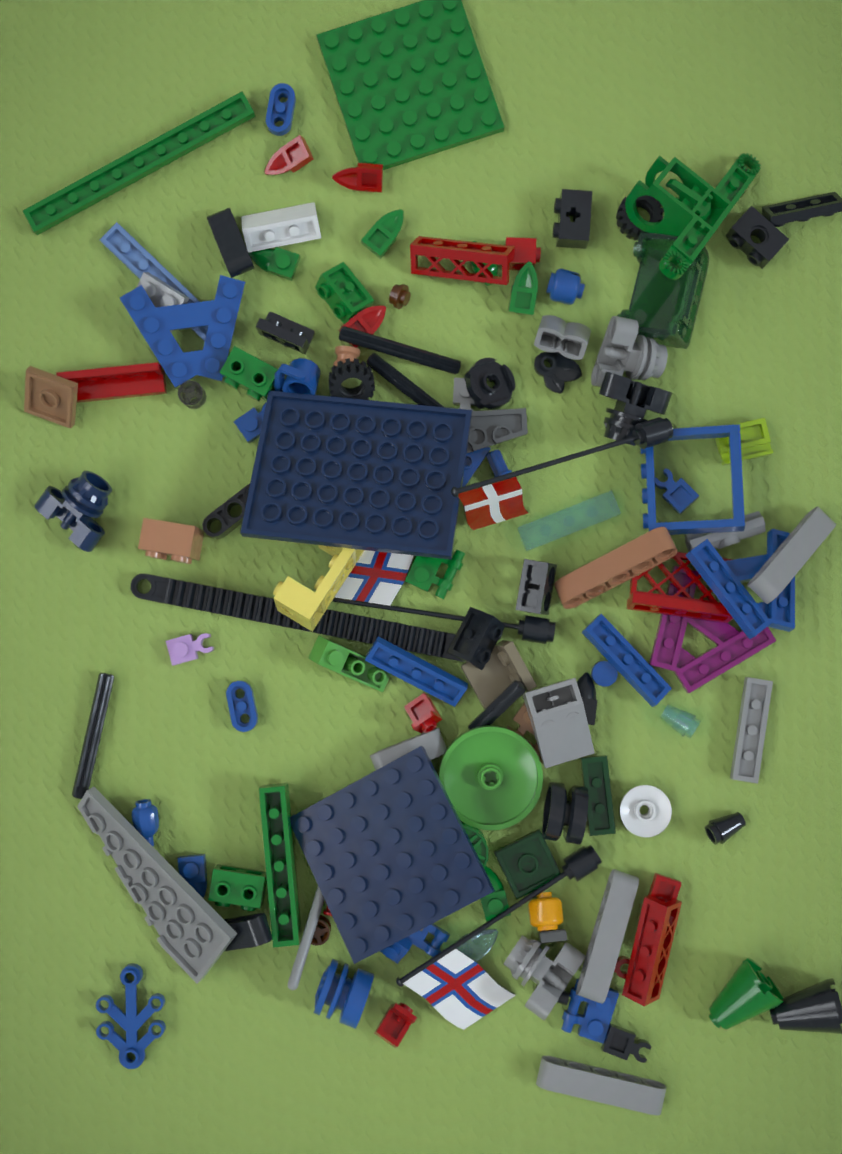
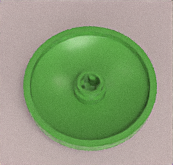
M485 725L462 733L449 745L441 760L439 779L460 821L477 829L501 830L519 823L533 810L542 791L543 771L536 751L523 736L506 727Z

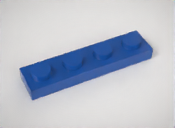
M602 614L598 615L581 632L651 707L656 706L672 689Z
M379 636L365 658V661L454 707L468 688L467 682Z

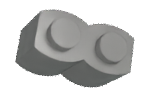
M545 315L542 317L534 345L546 352H559L569 359L580 360L584 357L591 330L580 323H566L559 317Z

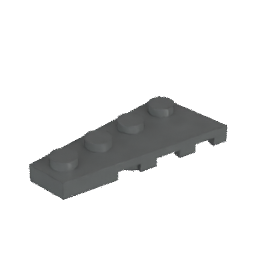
M526 408L472 411L467 453L527 435Z

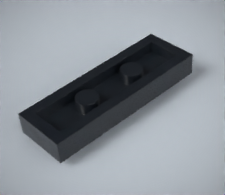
M830 192L763 206L762 215L775 227H781L786 223L794 221L805 222L813 217H828L837 212H842V198L836 192Z

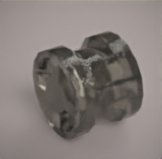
M185 381L178 389L180 401L190 409H198L206 402V392L196 381Z

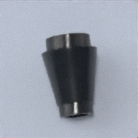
M736 812L710 820L709 824L705 826V831L713 844H724L742 827L746 826V822L743 816Z

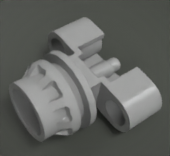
M613 316L607 327L592 371V385L601 387L605 372L622 376L625 371L627 378L632 380H646L650 377L659 378L663 374L667 363L668 352L666 346L658 344L653 338L637 335L639 328L637 320Z
M522 935L505 960L504 965L510 969L512 976L516 980L519 976L524 979L521 983L522 986H525L529 979L538 985L526 1002L525 1007L545 1021L586 956L566 942L554 961H551L545 956L549 949L547 945L542 950L539 948L541 943L538 940H529Z

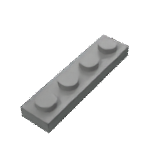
M745 677L730 779L758 784L773 681Z

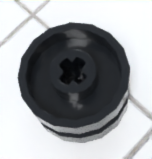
M549 783L542 820V838L544 840L557 841L563 830L566 843L581 844L588 815L589 796L587 787L574 785L567 795V790L563 783Z

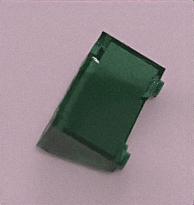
M640 233L638 242H635L633 248V255L637 257L640 266L629 309H623L621 314L617 316L637 320L639 325L637 335L653 338L658 344L687 349L691 341L708 271L709 253L704 246L681 278L677 280L669 279L661 272L659 262L678 236ZM669 262L671 264L670 266H673L672 269L674 267L678 269L674 263Z

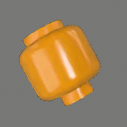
M542 892L536 896V899L529 901L530 924L533 927H537V931L558 930V925H561L564 921L561 900L557 897H552L551 892Z

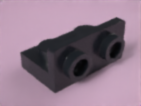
M269 312L265 320L259 318L256 329L261 336L305 355L315 335L314 330L273 312Z
M470 607L447 653L483 670L486 663L490 660L497 641L503 634L505 624L490 614Z

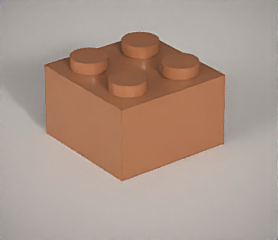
M143 518L138 549L146 551L145 556L166 560L167 556H171L173 561L191 564L192 560H200L204 531L196 526Z

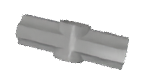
M757 511L745 515V529L742 532L685 535V543L689 552L706 539L709 540L714 548L718 547L720 549L738 543L741 539L765 532L766 524L763 516Z

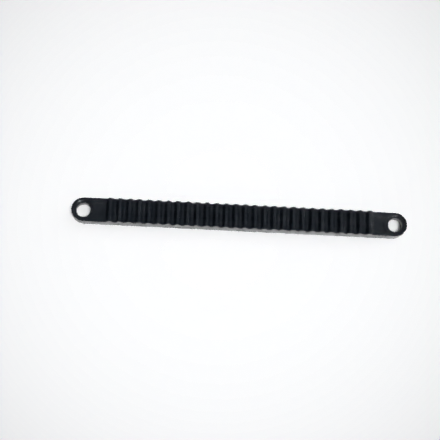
M150 574L136 575L131 581L130 589L140 599L312 632L280 613L273 598ZM143 579H147L151 583V589L146 594H142L138 590V584ZM329 609L326 610L313 630V633L374 644L379 636L405 651L465 662L447 653L456 635L452 633Z

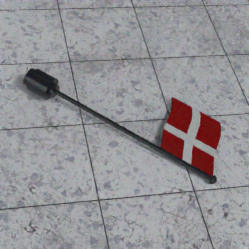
M661 417L635 425V430H633L631 437L461 488L453 487L451 494L454 497H459L463 503L465 519L472 530L483 528L528 514L523 505L522 488L516 476L633 441L642 449L667 442L668 439L673 437V426L669 419Z

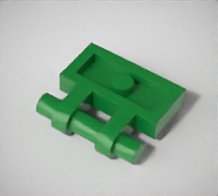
M456 549L452 560L416 556L405 582L426 592L429 591L433 583L439 586L435 596L444 599L447 592L451 591L454 585L452 581L457 571H460L463 566L461 562L465 553ZM441 563L448 565L442 579L436 576Z

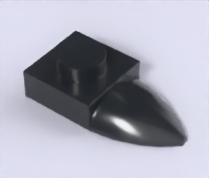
M585 672L578 679L577 685L584 704L588 725H595L598 701L596 700V689L592 678Z

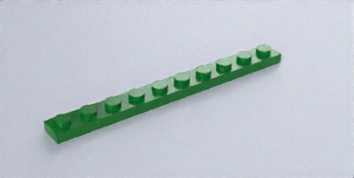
M243 91L24 209L23 213L34 233L39 235L256 117Z

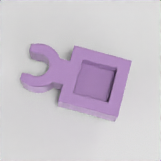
M192 634L167 640L166 644L172 665L199 659L197 651L203 653L214 651V647L205 648L203 646V640L210 638L211 634H201L195 641Z

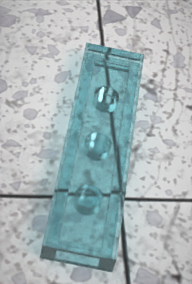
M611 490L517 527V530L527 552L618 516L621 512Z

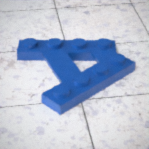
M220 275L215 300L155 307L142 285L120 297L121 302L175 388L196 375L222 382L223 376L220 374V371L228 358L244 290V281ZM208 326L203 350L183 352L170 332L173 330Z
M777 529L768 531L767 554L724 561L708 539L685 555L749 640L766 627L788 632L795 629V576L784 590L768 604L765 602L756 603L742 585V583L749 582L789 536L790 533Z

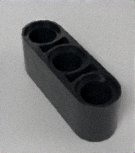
M230 207L207 216L208 223L231 278L255 269Z
M250 484L206 516L202 527L208 536L221 539L242 524ZM234 505H241L242 513L238 517H232L230 514V510ZM215 520H220L222 523L221 530L217 533H212L210 530L211 523Z
M265 913L224 919L237 933L225 951L257 947L273 939Z

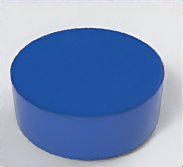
M599 661L591 670L593 681L597 685L604 687L612 685L618 676V671L609 661Z

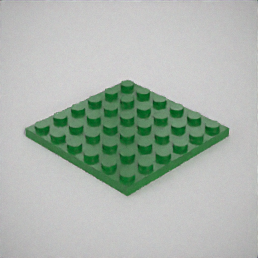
M422 0L316 35L358 163L382 164L383 170L504 132L505 127L461 0Z

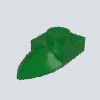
M402 209L394 210L382 216L361 239V244L381 259L396 241V237L403 224L404 211Z
M279 247L249 252L251 259L262 270L291 281L293 280L300 261L299 254Z
M527 262L520 269L512 285L508 311L534 315L538 279L531 262Z
M486 866L485 871L495 890L493 893L480 899L487 922L509 908L501 880L492 869Z

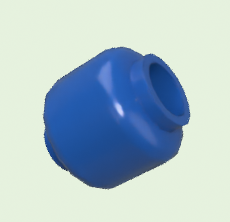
M560 268L556 273H551L546 292L550 293L549 296L552 301L572 305L576 298L581 299L585 284L581 283V275L579 273Z

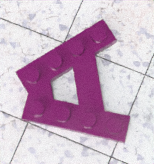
M673 566L671 573H673V572H674L675 570H677L679 567H678V566ZM683 569L674 575V578L682 587H685L692 581ZM691 570L696 577L699 576L698 571ZM669 580L666 595L673 596L678 590ZM694 583L686 589V592L692 598H694L696 584ZM661 614L649 664L674 671L686 693H691L776 642V639L768 627L749 640L743 630L739 632L728 623ZM687 623L715 643L716 646L696 658L684 650L682 643Z

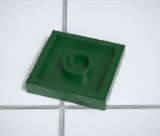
M540 829L494 851L516 899L535 891L561 874L546 841L542 838Z

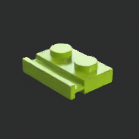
M765 417L738 423L740 424L742 461L774 453L773 449H771V440ZM729 437L715 438L722 466L730 464Z

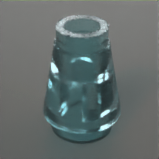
M669 704L660 716L682 737L687 736L688 738L692 737L701 722L696 718V715Z

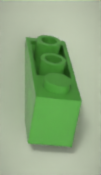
M318 635L308 659L320 666L380 692L384 691L391 676L390 673L365 661L366 656Z

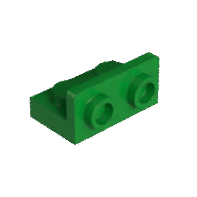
M345 262L322 273L315 285L318 295L326 301L333 310L334 315L343 324H346L360 311L372 306L375 301Z

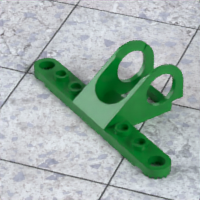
M749 153L741 154L715 188L676 157L668 163L659 155L646 174L645 184L639 180L628 194L625 209L629 219L636 227L648 233L678 236L659 262V268L667 278L677 280L682 277L758 174L761 165L758 164L759 160H755L756 157H752V154L750 156ZM662 171V173L655 180L657 173ZM669 171L675 173L682 181L680 183L676 179H670L666 183V187L671 188L679 196L676 198L659 185ZM647 195L659 201L664 209L663 220L654 223L643 219L636 209L637 198ZM669 262L674 263L678 269L675 267L672 269L673 266H670Z

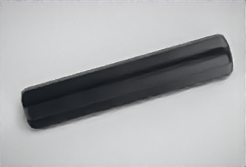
M514 680L469 724L468 729L491 725L526 691L523 683Z

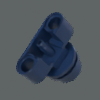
M83 471L80 477L73 478L62 491L48 486L35 503V508L47 520L55 518V516L62 521L61 527L63 529L70 528L73 531L68 539L80 549L91 552L105 534L104 529L92 518H99L103 514V510L108 505V496L112 492V488L106 480L96 473Z

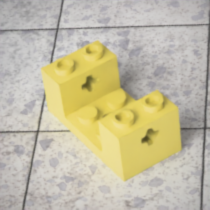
M318 545L320 549L333 556L328 565L330 570L325 577L321 575L314 586L315 592L289 576L284 582L280 581L273 592L277 610L313 632L365 550Z

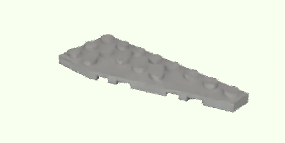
M95 787L90 788L77 806L92 832H96L105 844L102 849L107 856L111 854L118 866L114 869L134 902L142 905L148 915L145 917L146 922L149 926L154 925L160 935L157 940L161 947L198 984L207 975L237 933Z

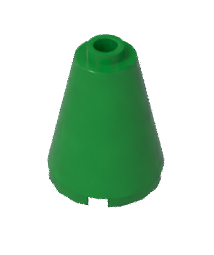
M747 958L741 963L709 1007L711 1013L709 1018L717 1028L722 1027L727 1030L775 1008L783 1002V996L778 987L769 976L765 977L760 972L762 968L754 960Z

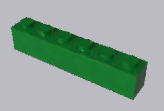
M288 782L262 785L259 788L273 948L300 945L302 927L293 829L290 820Z

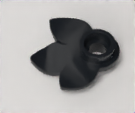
M542 352L534 360L535 372L543 377L545 386L555 393H563L564 382L575 381L582 377L579 365L559 352ZM544 360L550 363V368L544 365Z

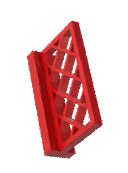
M677 552L671 558L680 566L673 573H670L662 563L657 565L666 576L658 584L648 574L655 567L630 580V594L627 599L628 610L728 623L733 619L723 604L712 596L711 593L713 591H708L699 581L701 575L696 577L687 567L691 563L685 556L687 553ZM723 558L724 561L734 560ZM682 569L692 580L685 587H682L674 578V575ZM643 576L653 587L648 592L636 591L637 581ZM668 580L678 590L673 596L666 595L660 588ZM694 583L704 594L699 599L692 598L686 592V589Z

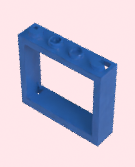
M740 424L673 429V437L668 439V441L729 437L733 519L656 523L654 446L646 449L640 448L641 454H646V463L641 464L642 479H647V488H642L643 504L648 503V513H643L644 529L648 528L651 531L658 527H666L670 535L744 531L745 514Z

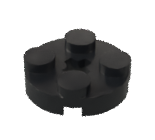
M494 358L478 360L464 376L467 391L474 400V404L480 409H498L510 401L512 392L515 390V379L511 370L505 364L500 365L495 362L497 359ZM486 378H488L490 382H494L495 385L492 388H490L487 385Z

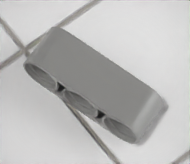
M435 728L428 733H422L370 755L375 770H378L420 746L424 747L430 760L445 754L447 747L440 729Z

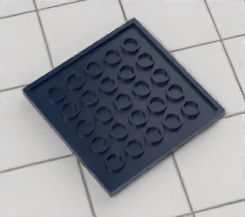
M423 746L414 749L290 817L291 827L354 964L495 891Z

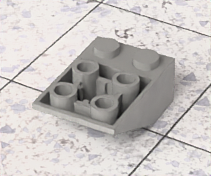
M576 678L567 679L522 694L545 768L595 753Z

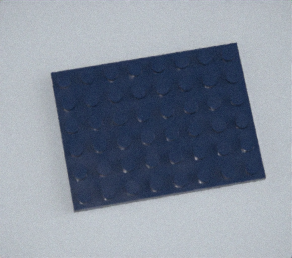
M269 391L240 532L242 537L452 560L460 499L451 494V489L453 487H462L472 410Z

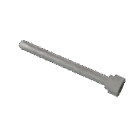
M319 886L315 893L288 981V988L290 990H296L299 985L324 903V897Z

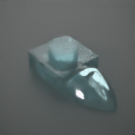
M497 929L484 930L457 949L478 962L494 945L498 931Z

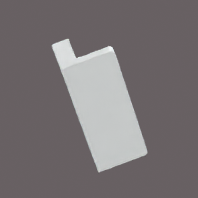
M314 202L241 217L242 231L248 252L321 238Z

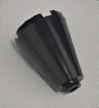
M826 979L782 999L783 1002L779 1006L770 1009L773 1025L779 1024L780 1030L842 1034V1027L840 1025L842 1024L841 1002L838 992L830 987V985H835L834 979Z

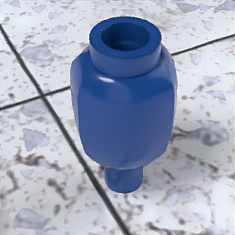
M151 799L138 800L135 802L136 807L132 810L133 826L154 846L153 836L159 828L157 807L152 805Z

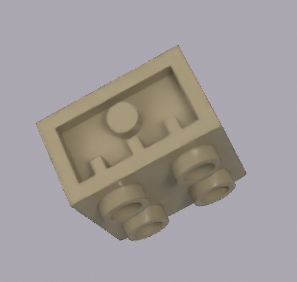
M502 640L497 643L491 653L490 660L486 663L483 670L467 662L461 665V669L484 709L514 680L521 681L528 692L537 687L513 641Z

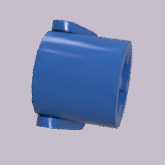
M303 358L295 359L289 365L281 364L274 376L275 391L315 395L321 375L320 368L313 361Z

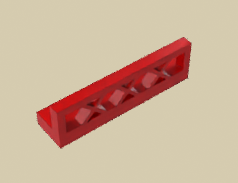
M418 236L410 244L411 274L507 285L509 283V263L515 256V246ZM418 255L425 256L432 265L428 268L418 267ZM443 258L450 259L456 267L452 271L445 270L439 262ZM467 261L474 262L480 270L476 274L469 273L463 264ZM491 264L502 265V277L494 276L488 270V267Z
M158 362L56 372L57 376L78 383L77 403L167 394L165 371Z
M650 895L644 897L622 992L623 996L644 1007L660 998L682 901L677 899L664 902Z

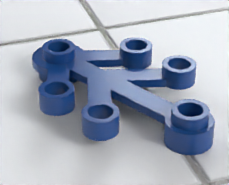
M134 963L128 964L120 974V980L125 985L126 1014L114 1004L113 998L109 995L101 996L96 1002V1009L100 1013H107L126 1031L125 1041L114 1031V1026L111 1022L104 1021L97 1027L96 1034L102 1040L107 1039L119 1050V1061L127 1069L138 1068L143 1063L147 1046L155 1038L161 1037L166 1029V1025L162 1020H154L149 1026L148 1032L137 1041V1030L154 1012L162 1009L165 1004V998L160 993L153 994L145 1008L137 1015V984L143 977V970ZM127 973L134 975L133 981H129L126 978ZM153 999H159L161 1005L155 1006L152 1002ZM101 1000H106L109 1007H102ZM153 1026H160L161 1032L156 1033L153 1030ZM101 1027H107L109 1034L102 1033ZM127 1053H134L136 1058L134 1060L129 1059Z

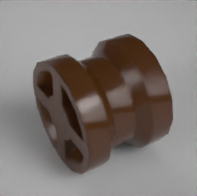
M323 915L319 916L318 925L311 942L315 946L324 944L330 936L331 923Z

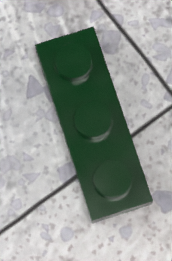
M607 756L581 757L583 787H587L589 796L587 815L589 836L616 834Z

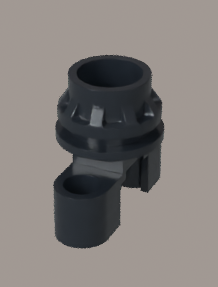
M605 372L599 394L615 399L617 402L614 410L610 408L606 410L611 415L610 418L605 417L604 419L606 428L604 437L616 441L631 437L636 424L648 421L643 419L646 410L665 415L672 392L635 382L632 379L614 373ZM634 441L626 443L632 446H636Z

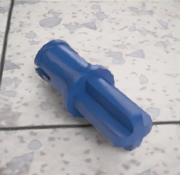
M499 449L491 451L486 455L495 477L512 472V470H508Z

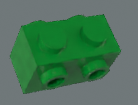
M234 346L220 374L225 379L224 383L236 390L238 387L247 390L246 395L256 401H260L261 398L267 401L268 392L275 390L274 376L278 369Z
M217 864L213 869L208 900L215 901V905L221 907H229L230 904L241 905L240 909L246 911H255L256 908L260 909L264 902L267 884L266 872Z

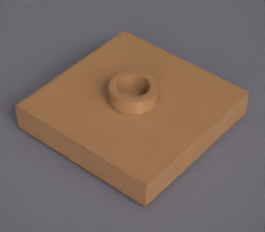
M29 366L26 369L24 412L71 429L75 425L78 383Z

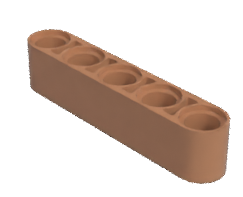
M658 527L578 568L554 583L563 608H575L669 560L676 555L677 548L667 528Z

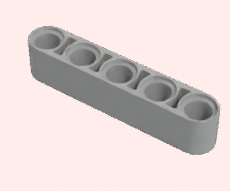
M818 506L812 509L747 585L766 604L773 601L835 528L836 523Z
M616 869L611 871L576 990L578 996L601 1004L604 1003L638 889V877Z
M542 1056L536 1081L537 1086L545 1090L651 1115H661L666 1093V1086L655 1080L552 1056Z

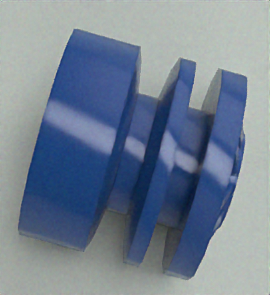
M332 959L331 964L323 972L315 995V1009L313 1013L320 1015L323 1005L326 1004L329 1006L326 1014L327 1019L331 1018L335 1009L341 1010L339 1023L356 1029L372 986L374 974L358 968L353 978H348L349 964L345 963L341 974H337L335 971L339 961Z

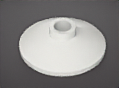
M636 786L629 790L621 801L620 817L622 823L634 835L640 837L656 836L666 829L671 820L672 808L670 801L663 791L654 786ZM643 805L648 807L646 814L640 813V807Z

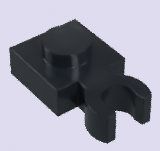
M610 1023L601 1049L603 1052L624 1060L628 1059L629 1054H633L637 1061L646 1063V1057L639 1054V1050L643 1047L651 1050L652 1046L644 1039L634 1041L636 1037L634 1032Z

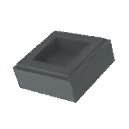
M565 929L540 931L538 933L540 943L567 940Z

